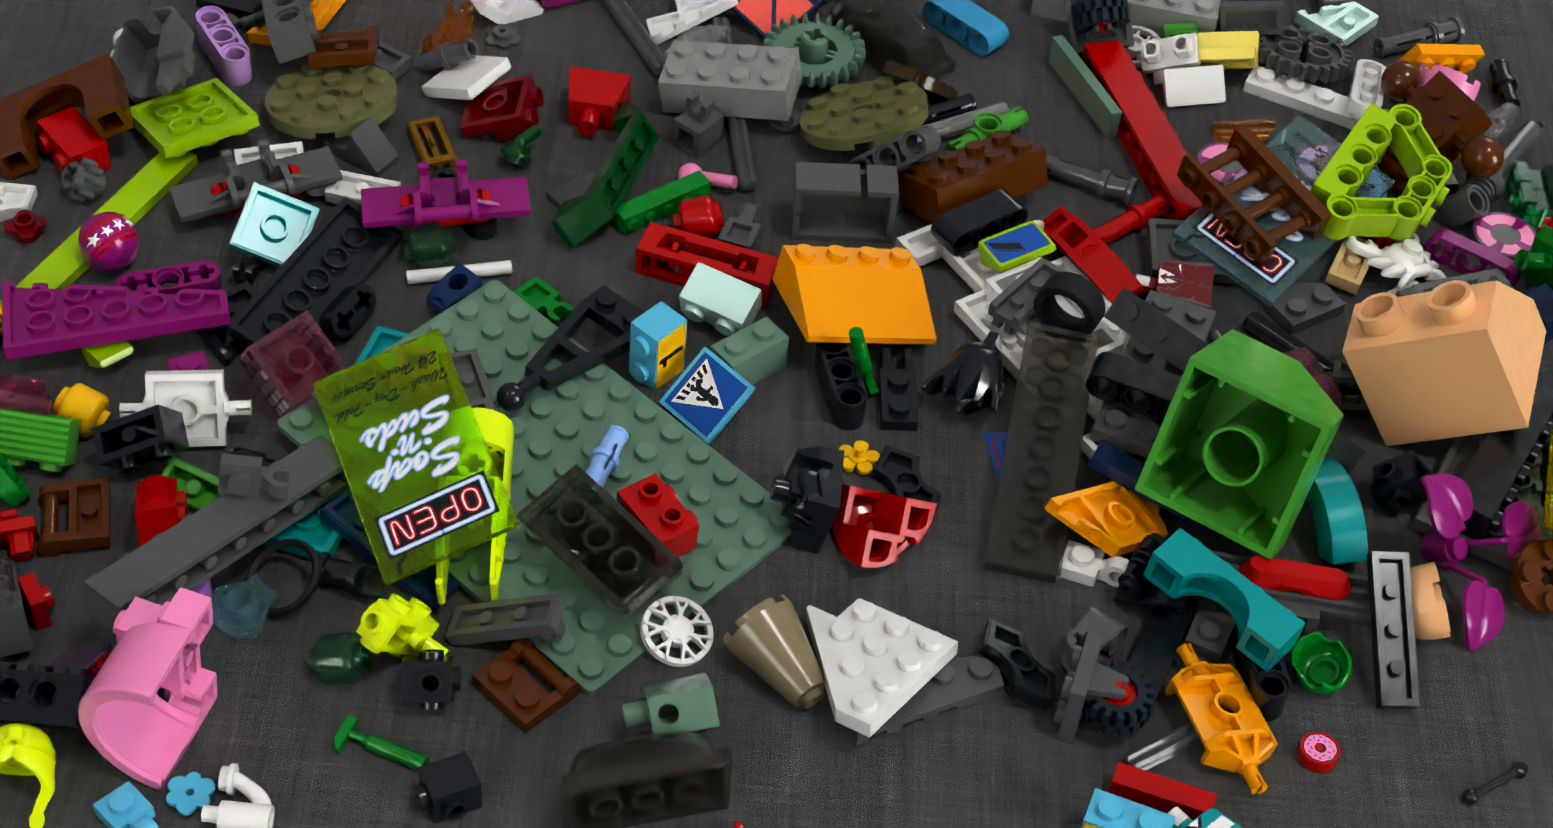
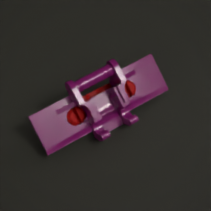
M457 159V177L430 179L428 162H418L419 185L361 189L363 227L376 228L406 225L409 228L447 226L486 222L493 218L531 215L527 177L468 181L466 159Z

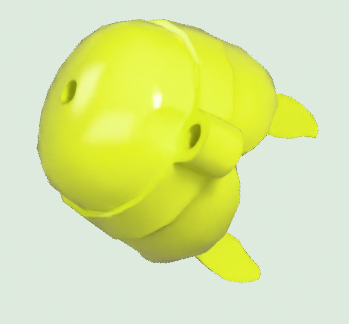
M11 723L0 727V773L16 776H36L39 779L41 787L33 812L29 817L30 828H43L45 822L44 811L55 791L56 754L53 743L47 733L38 727L26 723Z

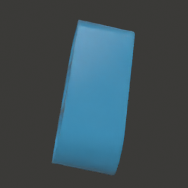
M929 0L923 5L924 17L930 25L976 55L986 56L1009 40V31L1005 23L970 0Z

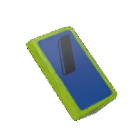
M1034 221L1025 222L978 242L981 264L1001 273L1056 250V245Z

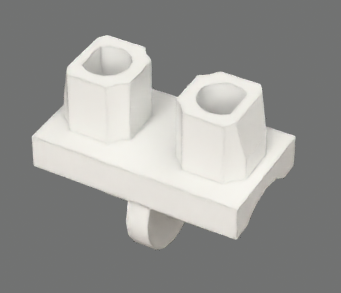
M1196 33L1140 42L1142 71L1144 74L1164 69L1200 65Z

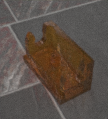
M450 0L445 6V18L434 35L431 37V34L428 33L424 37L422 53L438 49L439 45L446 42L454 44L469 39L474 31L473 3L465 1L462 5V13L457 14L453 10L454 3Z

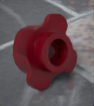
M20 210L16 213L13 220L4 223L3 227L6 233L13 234V238L17 242L32 243L40 238L42 234L41 229L47 226V220L45 217L34 216L29 210Z

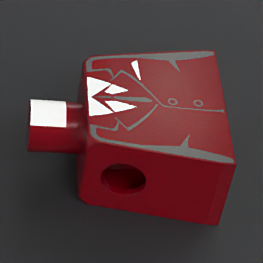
M1162 260L1159 262L1156 277L1136 274V278L1144 287V290L1137 295L1147 297L1149 291L1153 290L1210 309L1215 264Z

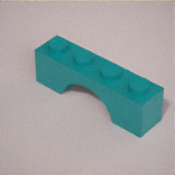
M1179 528L1152 553L1143 574L1144 577L1173 599L1191 595L1202 596L1214 600L1226 608L1233 616L1238 627L1239 635L1236 648L1266 672L1295 645L1306 624L1294 612L1285 608L1260 586L1252 583L1235 570L1231 564L1222 560L1197 538L1192 537L1182 528Z

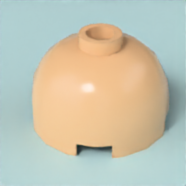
M1435 562L1411 567L1415 639L1437 640L1451 637L1445 599H1443L1440 585H1437V582H1440Z

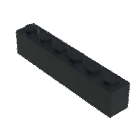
M1538 373L1528 428L1487 434L1462 477V480L1469 486L1472 494L1473 513L1468 520L1464 521L1466 528L1460 532L1461 534L1476 540L1484 539L1489 530L1496 533L1504 513L1500 510L1501 507L1506 508L1513 502L1518 492V489L1513 487L1514 484L1522 486L1531 468L1526 463L1534 464L1543 447V444L1538 441L1546 442L1553 430V421H1550L1553 418V378Z

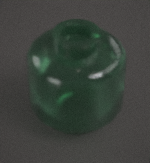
M437 221L410 229L407 236L408 243L403 244V250L408 263L415 262L419 269L438 268L448 265L452 261V254L457 252L449 226L443 227Z
M325 633L316 640L314 648L309 650L307 664L309 671L315 673L322 685L357 684L363 678L364 673H368L370 670L371 651L360 643L361 637L357 633Z

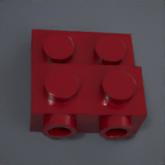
M531 75L495 81L474 99L467 100L459 129L464 138L477 135L484 136L494 132L499 142L514 140L518 134L533 124L538 126L539 119L536 109L544 104L543 92L540 87H536Z

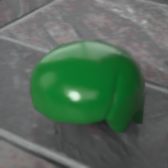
M1312 632L1299 637L1291 648L1290 667L1294 678L1302 688L1309 692L1321 695L1336 693L1345 687L1352 676V658L1340 640L1326 638L1321 632Z

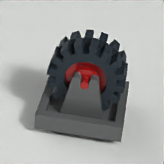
M1064 0L1070 45L1078 55L1083 54L1085 44L1120 40L1124 48L1134 47L1128 0Z
M1088 631L1084 646L1075 645L1069 666L1072 669H1069L1060 695L1061 699L1059 700L1053 721L1061 724L1057 737L1059 741L1073 744L1080 719L1086 725L1094 722L1092 730L1097 733L1101 728L1106 729L1105 736L1112 737L1113 731H1117L1119 738L1126 737L1128 730L1131 735H1134L1138 732L1139 727L1143 728L1146 724L1154 701V688H1150L1152 682L1149 677L1142 679L1144 671L1140 668L1135 672L1131 671L1133 664L1129 662L1125 663V667L1119 666V660H1112L1110 666L1107 665L1105 660L1099 663L1096 662L1103 635Z

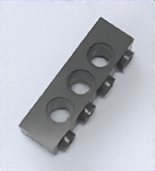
M261 0L268 36L279 64L307 56L308 53H317L314 40L319 39V34L315 25L316 21L310 0Z

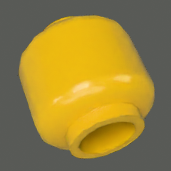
M76 383L70 388L65 386L57 396L52 408V412L56 415L81 419L79 436L82 438H90L93 435L92 428L110 422L113 413L108 411L109 398L82 383Z

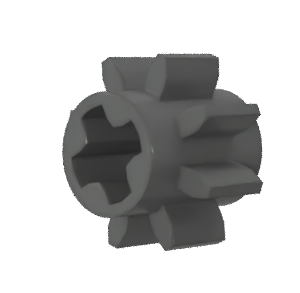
M83 157L81 162L74 160L67 164L62 172L61 181L64 185L63 189L70 192V198L83 203L86 197L93 200L105 188L106 178L103 174L104 170L98 168V162Z

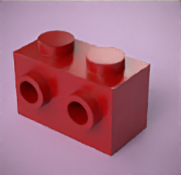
M656 473L617 491L615 516L657 567L696 549L699 530L697 517L691 510L685 509L677 499L673 488L668 484L665 485Z
M154 475L145 478L144 481L137 482L135 517L140 547L150 541L156 534L163 533L187 516L186 490L178 491L177 478Z

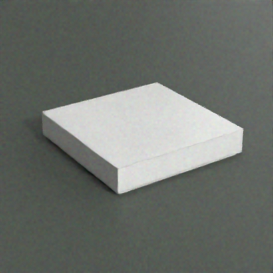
M476 56L474 59L459 62L454 68L443 69L421 87L425 97L472 100L509 71L511 64L508 57Z

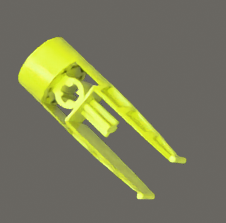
M479 407L465 408L452 413L444 425L443 441L455 435L460 436V441L457 445H450L442 450V454L457 451L460 454V460L450 470V472L458 475V477H449V471L441 475L439 490L480 471H484L500 510L493 514L489 578L491 601H498V588L504 562L510 512L515 428L512 421L500 412ZM450 458L441 460V464H446ZM503 475V481L495 477ZM484 518L467 525L469 530H477V526H484ZM452 532L436 539L435 586L439 605H444L446 602Z

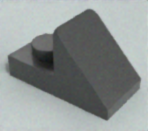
M372 118L367 119L353 130L350 136L336 138L334 133L325 140V147L329 146L333 155L374 177L381 176L399 161V155Z

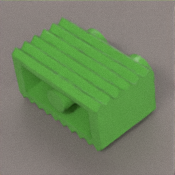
M8 407L0 408V453L10 465L24 466L26 460L39 462V469L61 472L63 466L73 465L76 462L81 419Z

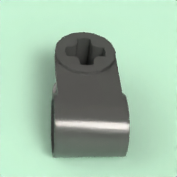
M1097 606L1090 608L1082 620L1067 634L1066 645L1068 649L1061 657L1063 672L1068 674L1069 669H1072L1069 666L1075 645L1084 646L1088 631L1104 636L1096 661L1099 663L1104 660L1106 661L1109 656L1114 655L1127 637L1129 627Z

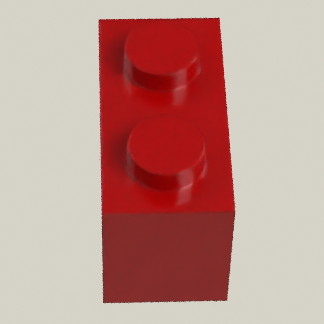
M73 106L36 121L39 136H36L37 145L44 155L48 154L53 159L60 173L63 172L67 164L74 160L81 162L83 157L98 162V168L104 171L111 168L107 141L101 139L97 131Z

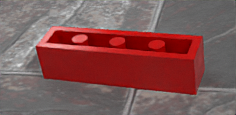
M1117 762L1108 793L1164 813L1179 807L1192 820L1209 808L1213 809L1217 797L1216 793L1121 762Z

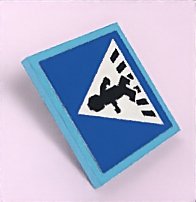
M704 347L661 398L659 403L710 445L756 388L707 347Z

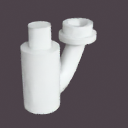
M231 763L230 766L223 765L218 780L219 791H226L227 795H234L237 789L251 803L221 800L219 806L203 805L201 822L216 823L217 828H273L275 808L267 793L258 784L239 773V765L237 763Z

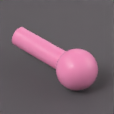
M695 163L682 165L677 174V178L680 179L699 170L711 181V186L736 189L738 185L737 176L702 171L701 167Z

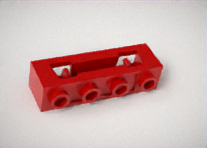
M650 222L636 248L635 273L684 287L697 263L700 262L761 289L762 306L760 308L766 310L776 289L772 278L779 257ZM663 261L669 263V269L674 270L677 264L679 265L677 274L659 269L658 267Z

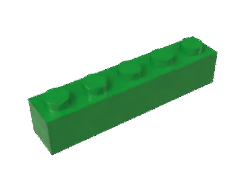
M698 170L633 198L620 205L612 218V224L623 235L649 225L650 222L654 223L678 212V207L682 200L702 195L710 196L711 181Z

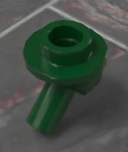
M533 124L518 134L513 142L506 141L505 146L500 148L499 151L505 154L504 161L523 166L524 160L531 162V148L526 147V145L541 136L540 128Z

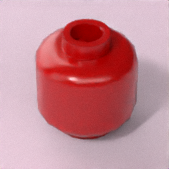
M709 195L682 200L678 207L679 213L673 214L676 229L711 239L718 237L720 228L725 225L719 200L714 201Z

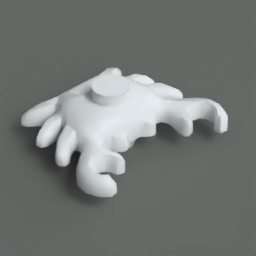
M1416 233L1410 239L1395 241L1394 244L1383 247L1382 250L1370 239L1365 241V243H1361L1356 240L1355 236H1348L1346 240V245L1351 251L1367 257L1369 265L1383 269L1381 272L1382 276L1400 279L1397 286L1401 289L1411 283L1414 278L1424 277L1426 280L1431 281L1447 278L1441 270H1438L1439 264L1430 260V253L1423 250Z

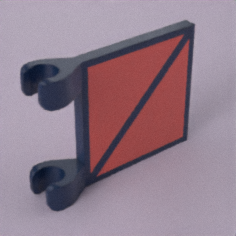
M738 0V5L731 9L765 39L766 32L771 31L773 24L780 26L782 18L790 26L791 15L794 14L798 23H802L804 12L809 17L830 0Z

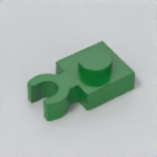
M537 276L513 291L557 327L560 326L559 316L567 318L574 310L570 304L561 302V293Z

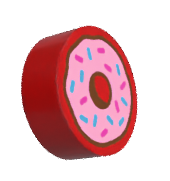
M1313 731L1304 735L1297 750L1298 759L1302 765L1318 773L1332 770L1336 766L1341 753L1338 742L1331 735L1320 731Z

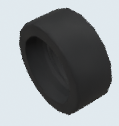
M1058 272L1050 276L1034 298V312L1044 328L1056 337L1067 341H1081L1091 335L1105 315V301L1098 288L1082 275L1072 272ZM1054 295L1067 297L1075 302L1082 310L1085 318L1072 316L1064 311L1057 303Z

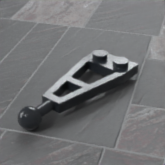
M603 285L578 304L527 363L524 379L518 383H505L498 389L496 395L498 405L508 412L518 411L524 406L526 395L536 387L540 386L545 391H548L629 351L631 322L645 312ZM587 318L617 337L589 352L584 351L568 340ZM556 353L569 361L550 371L544 368Z

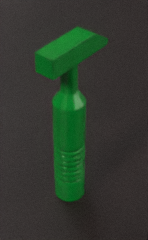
M853 327L849 330V337L857 366L870 395L879 393V390L870 372L872 363L864 333L860 327Z
M348 714L334 737L337 754L341 753L347 741L351 738L363 743L367 750L417 771L418 767L427 765L429 762L428 756L377 735L371 734L366 736L354 731L359 721L357 717Z

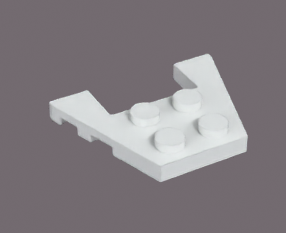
M675 0L677 11L648 18L646 21L650 36L658 45L738 5V0Z

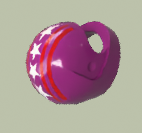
M103 212L92 215L81 226L78 236L79 250L84 261L93 269L105 273L116 272L125 268L136 258L138 233L134 224L123 214Z

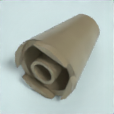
M785 594L780 595L781 602L778 603L772 597L768 598L739 617L734 622L739 629L733 636L727 631L723 637V643L734 656L792 706L800 707L803 705L805 709H808L817 704L825 695L823 692L825 688L823 673L792 602Z

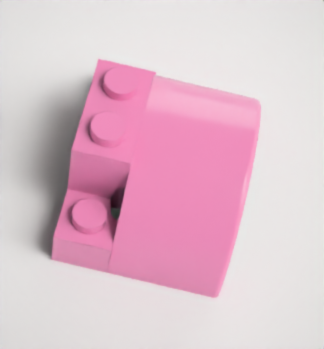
M182 587L178 589L171 602L166 601L163 605H159L135 596L128 609L119 612L113 625V633L116 634L117 644L83 695L78 707V718L81 728L94 748L120 771L158 791H162L218 697L217 674L202 668L200 658V644L213 625L212 598ZM160 687L165 689L164 698L169 700L168 703L156 694Z

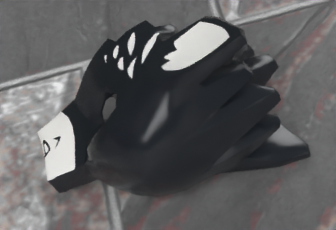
M990 331L984 342H971L959 347L946 365L936 370L921 385V389L928 395L934 396L942 390V397L953 396L955 413L962 416L970 415L975 411L991 407V412L995 413L997 406H1000L1006 389L999 333Z

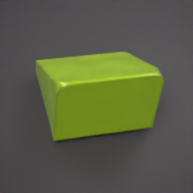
M127 341L81 348L89 366L96 368H105L129 356L134 351Z

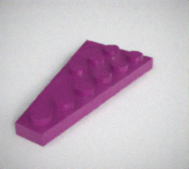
M2 282L3 350L6 360L29 358L35 355L54 352H67L72 349L104 346L109 343L141 340L146 337L178 334L184 331L215 328L231 324L226 290L182 289L177 294L160 293L159 288L146 287L144 293L128 292L126 286L71 284L63 290L49 289L47 283H34L32 288H16L15 282Z

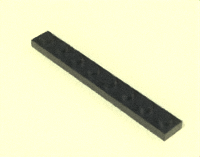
M1123 287L1103 316L1183 372L1190 357L1209 345L1125 287ZM1336 431L1324 460H1336L1350 475L1366 451Z

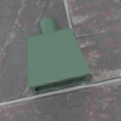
M706 672L643 687L645 700L622 704L626 729L650 724L654 737L720 726L713 686ZM663 705H673L670 711L665 713L659 712Z

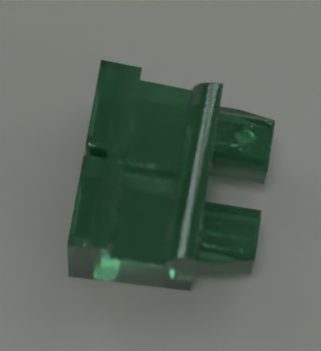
M1514 160L1505 184L1512 215L1522 218L1532 227H1541L1545 216L1552 217L1553 165H1547L1541 171L1529 170L1528 162Z

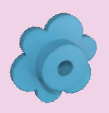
M190 772L186 777H173L168 782L170 793L166 796V802L169 806H176L179 814L184 816L191 815L197 808L202 809L203 805H210V796L215 792V783L209 778L201 779V775L198 772Z

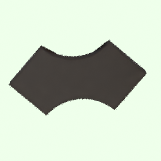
M891 60L886 62L883 72L888 76L894 77L895 80L916 82L917 86L921 87L926 94L945 101L957 98L958 93L951 85L929 77L914 68Z

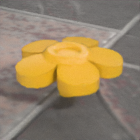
M861 440L856 441L853 448L847 444L839 447V450H844L843 470L846 472H852L856 468L857 473L860 475L870 474L873 468L872 465H876L880 457L879 452L869 450V444Z

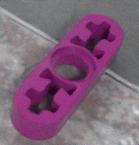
M1437 229L1425 244V249L1430 253V257L1433 260L1462 274L1485 271L1487 266L1491 265L1490 269L1499 268L1501 272L1506 273V279L1513 288L1521 278L1522 271L1520 268L1516 269L1514 260L1449 229ZM1466 254L1476 256L1480 260L1481 265L1476 266L1469 263L1466 259Z
M198 261L126 273L117 279L115 286H126L128 292L144 293L146 287L153 285V288L160 289V293L177 294L182 289L219 290L222 281L220 268L216 263ZM172 280L178 282L173 287L165 288L160 286L165 281Z

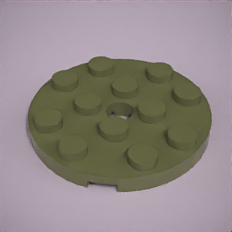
M306 63L300 70L279 76L276 79V83L266 93L264 102L269 122L273 127L285 134L299 138L316 139V133L335 132L336 138L350 136L353 130L369 118H372L377 125L385 121L397 107L398 91L396 81L388 71L370 64L362 67L345 65L336 66L331 69H322L321 67L310 68L309 63Z
M882 76L873 81L859 82L851 85L840 83L832 86L830 92L810 99L808 105L800 114L799 124L804 140L821 149L852 151L855 150V144L874 141V145L877 147L906 131L919 128L926 121L929 115L927 94L921 87L917 86L916 82L894 80L892 76Z

